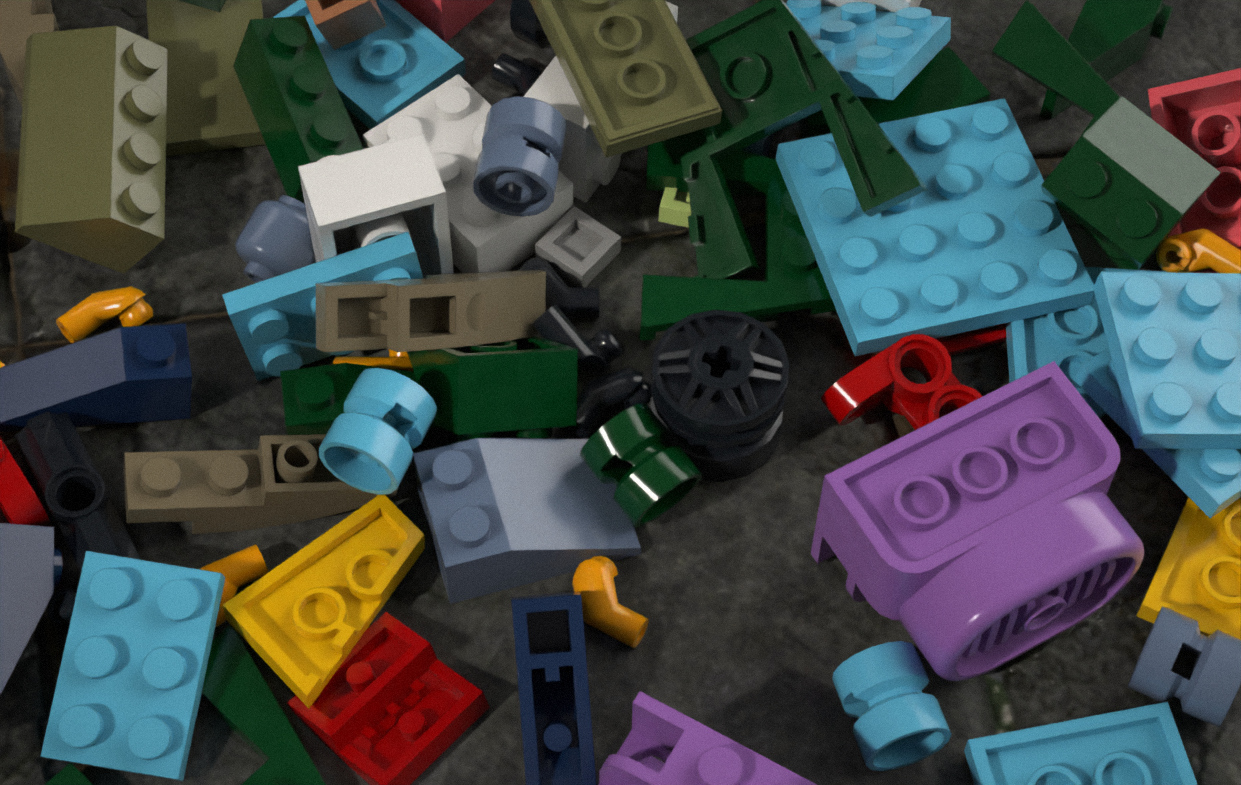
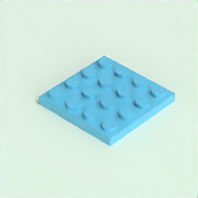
M1005 98L879 123L882 130L925 184L927 191L872 217L865 214L861 208L832 133L778 144L776 162L809 240L854 356L885 350L901 338L911 334H925L936 339L1091 304L1095 294L1094 284L1055 202L1042 192L1041 185L1044 179Z

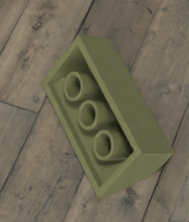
M117 25L32 33L26 40L15 233L123 274L164 240L167 48Z

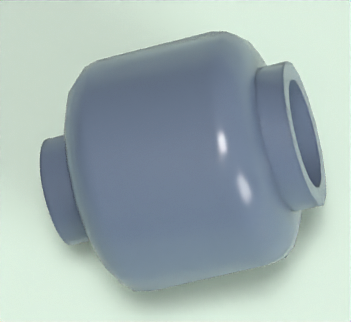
M281 195L278 201L265 200L260 202L236 239V251L240 258L247 263L243 273L256 283L316 263L305 204L290 196Z

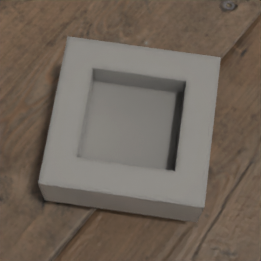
M573 206L535 244V257L548 261L555 272L576 286L586 287L620 253L621 236Z

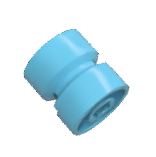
M370 368L364 370L357 378L344 402V413L340 414L333 421L319 447L318 456L323 465L346 484L364 492L385 495L397 490L412 462V449H415L422 443L436 416L437 406L428 392L410 378L392 370Z
M896 641L867 648L842 662L833 672L832 680L845 713L849 717L858 718L853 727V734L864 762L870 770L886 771L914 764L934 754L949 742L952 733L938 700L934 695L922 692L930 681L918 652L912 643Z

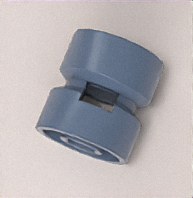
M520 96L504 98L492 105L487 113L482 137V151L478 156L473 180L474 193L481 203L505 215L520 217L537 215L550 207L554 201L559 174L558 163L562 158L566 136V121L557 109L538 99Z
M1162 606L1127 687L1160 702H1165L1174 696L1180 699L1182 712L1219 728L1241 684V640L1220 630L1205 636L1200 633L1197 620ZM1180 649L1197 655L1187 679L1171 671Z

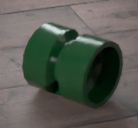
M644 402L624 410L608 421L587 440L580 451V456L601 483H614L617 486L613 499L636 527L652 522L674 507L695 488L703 476L679 445H666L665 442L669 431Z

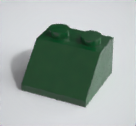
M1121 96L1081 136L1042 183L1041 189L1058 207L1131 265L1140 270L1221 172Z
M532 336L483 345L407 351L417 383L428 392L437 406L436 416L432 424L455 433V441L462 442L474 438H494V432L514 431V436L519 438L541 439L551 437L552 428L576 426L578 349Z

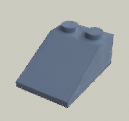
M474 438L413 454L418 494L450 604L575 572L579 563L593 556H604L611 561H617L641 554V547L631 520L613 499L617 486L614 483H601L580 456V451L588 439Z

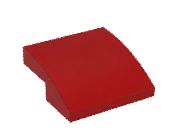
M387 612L366 629L310 709L296 695L287 702L291 711L329 749L370 785L412 784L490 708L482 690L438 660L430 642Z

